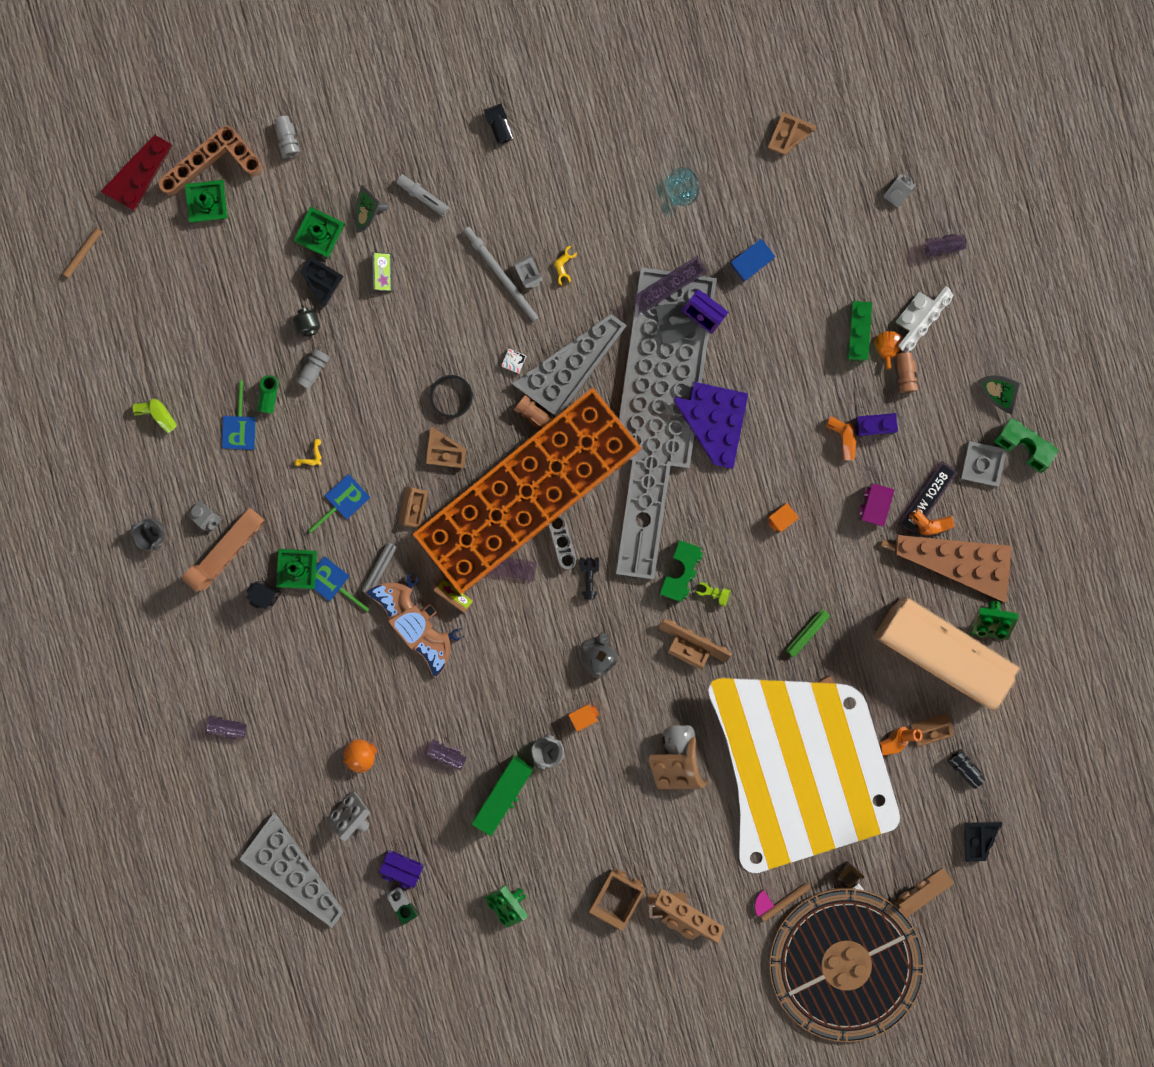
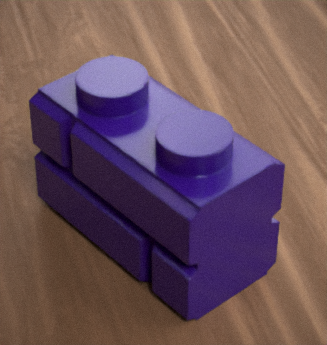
M699 289L681 310L710 334H713L729 313Z
M896 413L855 417L857 437L898 432Z
M389 850L379 873L382 874L383 879L391 882L394 879L400 882L399 885L401 887L410 889V887L415 888L424 864Z

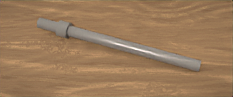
M467 227L464 233L472 242L473 248L480 252L532 322H535L539 318L485 248V243L482 239L478 238L470 227Z

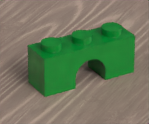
M852 301L850 303V336L847 341L846 361L866 362L868 360L872 302Z
M1010 418L1003 424L993 441L1008 452L1018 444L1025 446L1029 452V457L1025 463L1039 473H1043L1049 468L1059 451L1051 442L1045 441L1036 432L1027 429L1021 422Z
M682 540L678 541L672 558L682 562L684 572L678 578L665 576L659 594L680 602L683 599H687L690 591L687 588L689 581L693 582L697 572L694 570L695 564L700 563L703 552H700L701 547Z

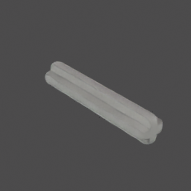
M390 542L386 544L362 592L366 594L368 589L377 585L397 548L396 545Z

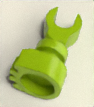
M704 582L699 583L706 587V592L704 593L696 591L699 595H710L713 599L719 598V604L726 606L731 590L723 588L722 591H719V588L715 587L713 589Z

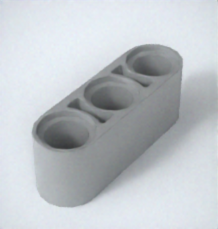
M560 516L558 518L563 521V526L560 529H555L551 523L549 528L560 566L564 569H571L576 564V557L566 521ZM561 536L566 537L568 540V545L563 548L557 544V539ZM565 555H570L573 558V563L570 566H565L562 563V558Z

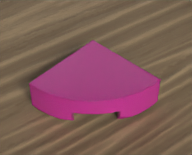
M764 889L759 892L755 901L757 916L774 907Z

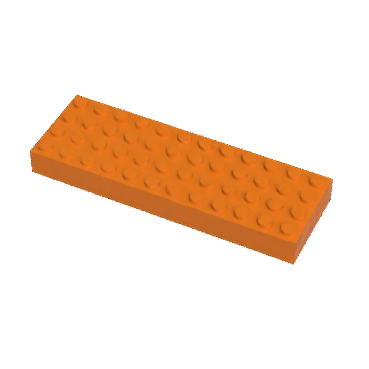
M591 388L419 528L413 535L460 594H464L643 448L597 391Z

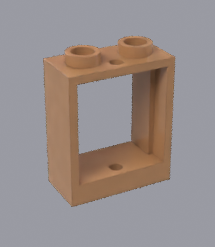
M611 869L591 904L589 913L623 931L645 892V887L642 886L643 883L638 879L633 878L631 880L625 877L626 873L623 871ZM613 877L637 890L623 918L598 905Z

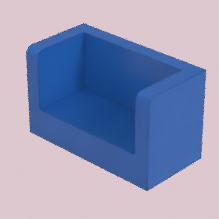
M760 239L734 259L730 266L741 280L745 282L770 263L776 256L765 242Z

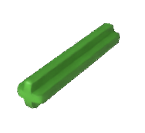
M820 610L786 649V652L790 656L796 657L830 618V615L825 610Z

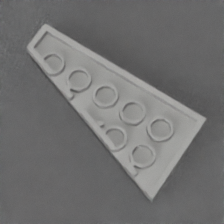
M610 314L512 384L557 417L566 409L627 325Z
M274 812L239 860L332 928L344 910Z

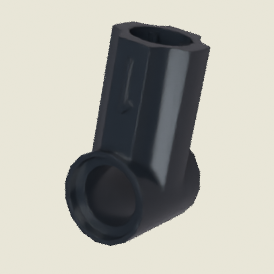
M502 103L484 109L489 126L491 125L497 145L513 140Z

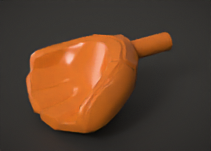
M885 331L874 339L878 353L883 359H886L887 370L891 369L890 359L900 352L898 346L903 340V336L894 331Z

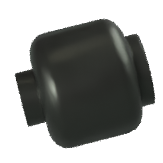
M308 308L298 310V314L293 317L297 334L303 335V337L317 334V330L321 327L317 313L313 310L309 311Z

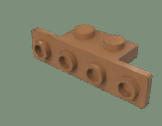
M663 619L658 627L660 630L675 637L667 653L700 670L704 668L709 655L725 663L732 655L725 647L711 643L709 639L694 634L690 629L678 626L672 620Z
M941 868L926 880L919 881L912 890L902 893L899 899L892 904L908 917L952 886L954 882L947 872Z
M659 890L654 906L665 912L660 921L665 923L667 927L675 929L687 939L693 940L703 935L716 944L720 941L724 926L666 890Z

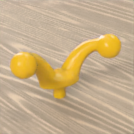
M320 439L314 440L315 458L313 460L296 459L294 462L296 466H300L302 463L312 466L316 464L320 466L322 464L319 461L321 455L318 451V446L321 444Z

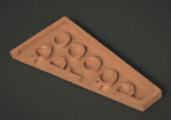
M897 535L896 555L1003 603L1007 601L1012 546Z

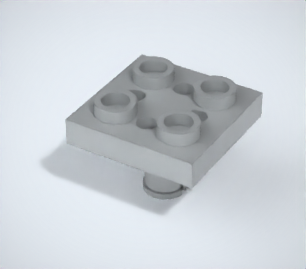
M352 791L344 798L341 805L331 813L327 820L339 838L346 841L356 829L360 830V832H365L368 829L369 823L365 821V818L371 812L359 795Z

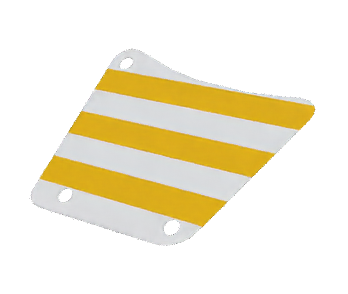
M720 678L712 681L709 687V696L727 739L738 784L741 814L739 858L744 869L751 873H760L892 831L898 826L900 814L867 703L859 691L849 685L730 678ZM853 697L856 700V705L853 709H846L843 702L845 698ZM878 794L885 797V803L880 807L873 804V798ZM753 852H760L763 859L760 863L754 864L750 861V855Z

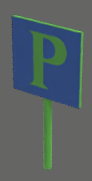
M242 380L239 381L238 416H223L222 448L255 450L256 417H242Z
M348 474L325 495L334 507L311 527L308 532L312 533L336 510L348 519L371 497Z
M324 556L317 565L316 589L314 590L328 601H331L337 592L340 591L368 612L369 609L342 588L350 575Z

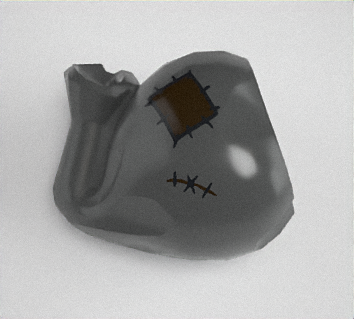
M604 632L595 638L583 641L581 645V655L587 672L591 676L598 678L605 676L618 662L615 650L607 646L609 643L608 636Z

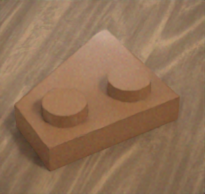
M782 112L767 149L785 156L809 136L817 126Z
M430 427L426 464L465 468L467 449L434 427Z

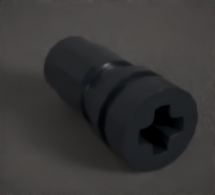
M962 749L955 751L947 759V762L953 769L958 771L973 789L978 788L984 783L985 778L981 775L982 772L975 764L970 762V758L966 756Z

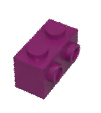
M874 483L866 486L863 497L866 498L865 503L860 505L858 511L860 521L884 527L895 489Z

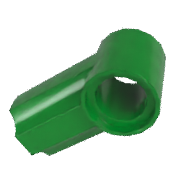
M266 375L260 381L261 388L257 411L274 414L280 382L277 377ZM269 378L273 379L275 383L272 389H268L265 385L266 380Z

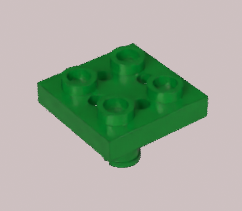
M224 180L185 184L190 223L229 219Z
M310 207L294 242L330 258L345 223Z
M278 549L276 587L316 589L318 551Z
M991 601L988 603V609L979 608L971 625L970 634L979 637L986 636L999 640H1008L1018 621V613L1000 611L1001 604L996 602L995 606V601Z
M502 886L484 897L489 908L495 911L499 921L507 928L524 921L528 917L519 904L526 898L525 893L520 895L523 892L521 888L516 889L511 894L506 886Z

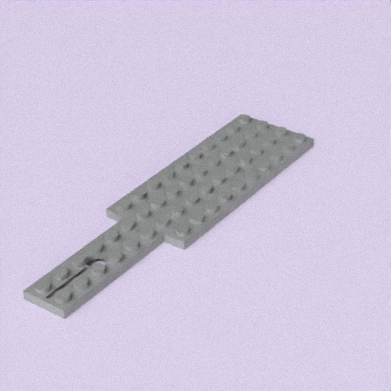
M641 267L619 420L643 449L630 459L632 460L616 574L654 579L670 466L690 468L694 433L674 403L673 397L689 400L692 382L702 383L709 332L698 324L683 339L663 344L655 306L664 304L685 306L698 289L714 300L717 278L697 276L643 310L639 304L643 293L650 290V293L654 294L651 288L657 284H661L664 287L661 283L670 276L680 277L684 273ZM641 512L649 514L651 522L647 527H640L636 523V516Z

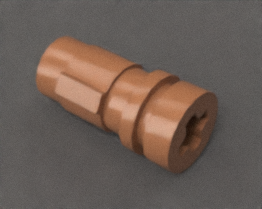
M912 353L897 354L899 393L918 391V384L915 383L917 378H915L914 374L916 373V363L913 360Z
M525 395L513 410L518 414L520 412L521 417L525 416L530 423L541 430L552 419L543 410L535 406V402H530V398Z

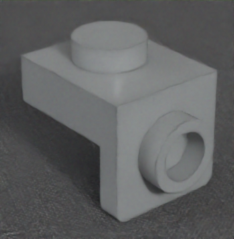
M900 174L883 197L899 208L915 185L911 178Z
M531 255L513 263L525 288L536 287L543 280Z
M200 500L187 514L200 528L209 533L222 520L220 516L211 511Z

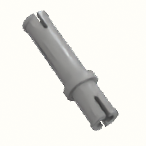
M403 174L398 178L396 184L409 192L411 197L415 196L443 217L448 212L450 207L420 187L421 184L413 182Z

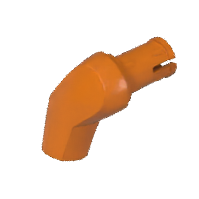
M831 416L826 427L841 434L843 460L855 459L856 431L854 425L851 422L846 424Z
M919 508L912 511L909 515L920 527L919 532L925 536L955 528L953 516L928 520Z
M906 727L895 729L888 739L879 742L882 756L901 752L909 741H920L922 739V732L919 729L908 730Z

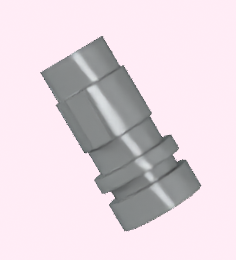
M289 116L275 118V129L280 141L279 148L281 149L282 158H291L299 155L298 142L294 138L296 133L293 123H290Z
M313 348L312 356L308 357L309 361L305 364L296 381L308 389L316 381L322 367L326 366L324 365L325 362L327 363L330 359L328 355L316 348Z

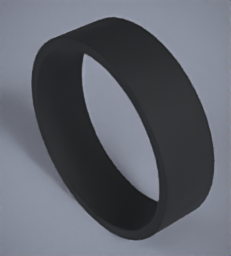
M446 375L439 378L433 384L430 400L432 406L439 414L454 418L468 411L473 401V393L466 380L457 375ZM447 378L462 380L470 391L468 406L462 412L455 415L440 412L433 401L435 387L439 382Z

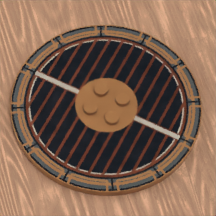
M836 888L822 891L810 896L794 907L782 921L775 934L769 959L772 985L786 1013L798 1025L810 1033L824 1039L840 1042L870 1039L888 1031L899 1023L916 1001L924 973V958L920 940L904 913L880 895L854 888Z

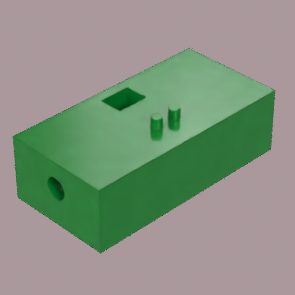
M514 755L475 816L472 825L492 837L509 808H514L512 803L514 801L518 802L519 799L516 797L532 773L533 766Z

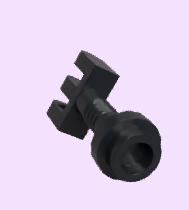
M580 557V571H586V591H582V596H584V600H595L597 591H593V571H599V557H595V565H591V557H588V565H584V557Z

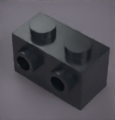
M256 581L249 585L246 591L248 593L246 598L250 600L249 604L253 607L268 610L272 609L281 592L263 581Z

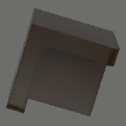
M849 861L835 874L849 888L859 878L863 879L865 877Z

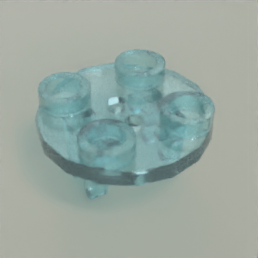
M677 168L665 179L668 194L674 205H691L700 195L699 180L696 174L689 168Z

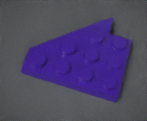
M692 382L689 400L673 397V401L712 464L733 469L748 393Z

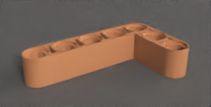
M224 126L159 180V187L167 195L177 194L185 187V184L193 181L227 151L233 155L243 169L251 176L259 175L263 167L259 159L234 129ZM231 132L232 138L229 141H225L224 135ZM212 145H218L216 152H209V148ZM239 147L245 148L242 155H236V150ZM197 157H203V162L200 165H195ZM251 162H257V167L254 170L248 169ZM183 169H188V175L183 178L180 177V172ZM173 181V187L170 190H166V183Z
M249 508L199 565L190 567L181 579L196 592L204 591L257 532L265 520L252 508Z

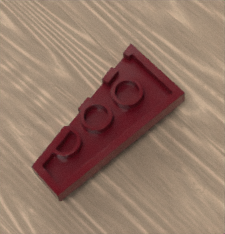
M154 135L100 192L136 211L173 145Z

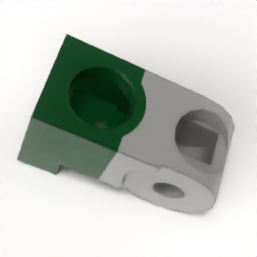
M401 886L387 893V898L402 925L420 915Z

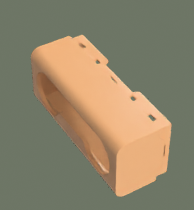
M900 597L898 602L891 607L874 635V638L993 711L1003 701L1016 680L1014 677L1020 669L999 654L905 597Z

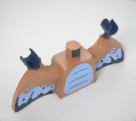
M412 572L407 576V585L383 583L368 589L366 594L385 609L388 617L392 618L389 620V623L411 650L415 647L414 650L425 658L432 675L437 677L448 661L451 648L450 639L458 641L464 637L456 636V631H460L462 628H457L450 634L448 632L438 633L431 628L433 624L429 619L437 612L431 604L423 610H420L417 605L413 606L410 594L413 590L412 586L416 585L419 581V575L416 581H412L410 579Z

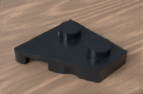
M311 256L301 270L302 276L307 281L321 306L325 308L344 276Z
M1001 821L964 822L966 862L986 861L989 850L996 840L995 837L1002 827Z

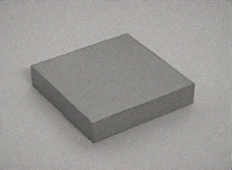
M968 441L960 479L999 487L1006 450Z

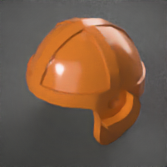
M362 739L353 740L344 748V759L342 761L348 769L354 772H366L374 764L377 749L373 743L369 744Z

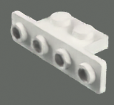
M945 286L935 300L919 292L897 319L896 323L909 332L898 346L903 353H908L915 348L916 342L921 336L926 334L932 322L938 319L943 308L950 304L953 297L950 288Z

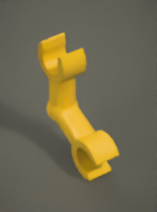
M568 246L565 249V253L554 262L559 275L558 283L561 286L562 277H566L569 283L571 281L570 276L566 274L563 267L569 259H573L577 255V252L572 256L568 255L567 251L571 246Z

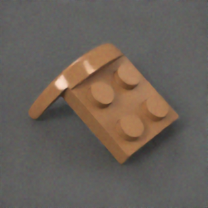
M691 737L688 742L687 754L650 755L649 757L657 789L704 788L708 783V779H701L698 771L695 737Z

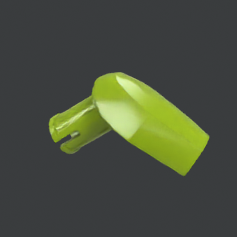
M152 398L146 403L133 404L135 416L151 414L167 433L176 428V422L158 399Z

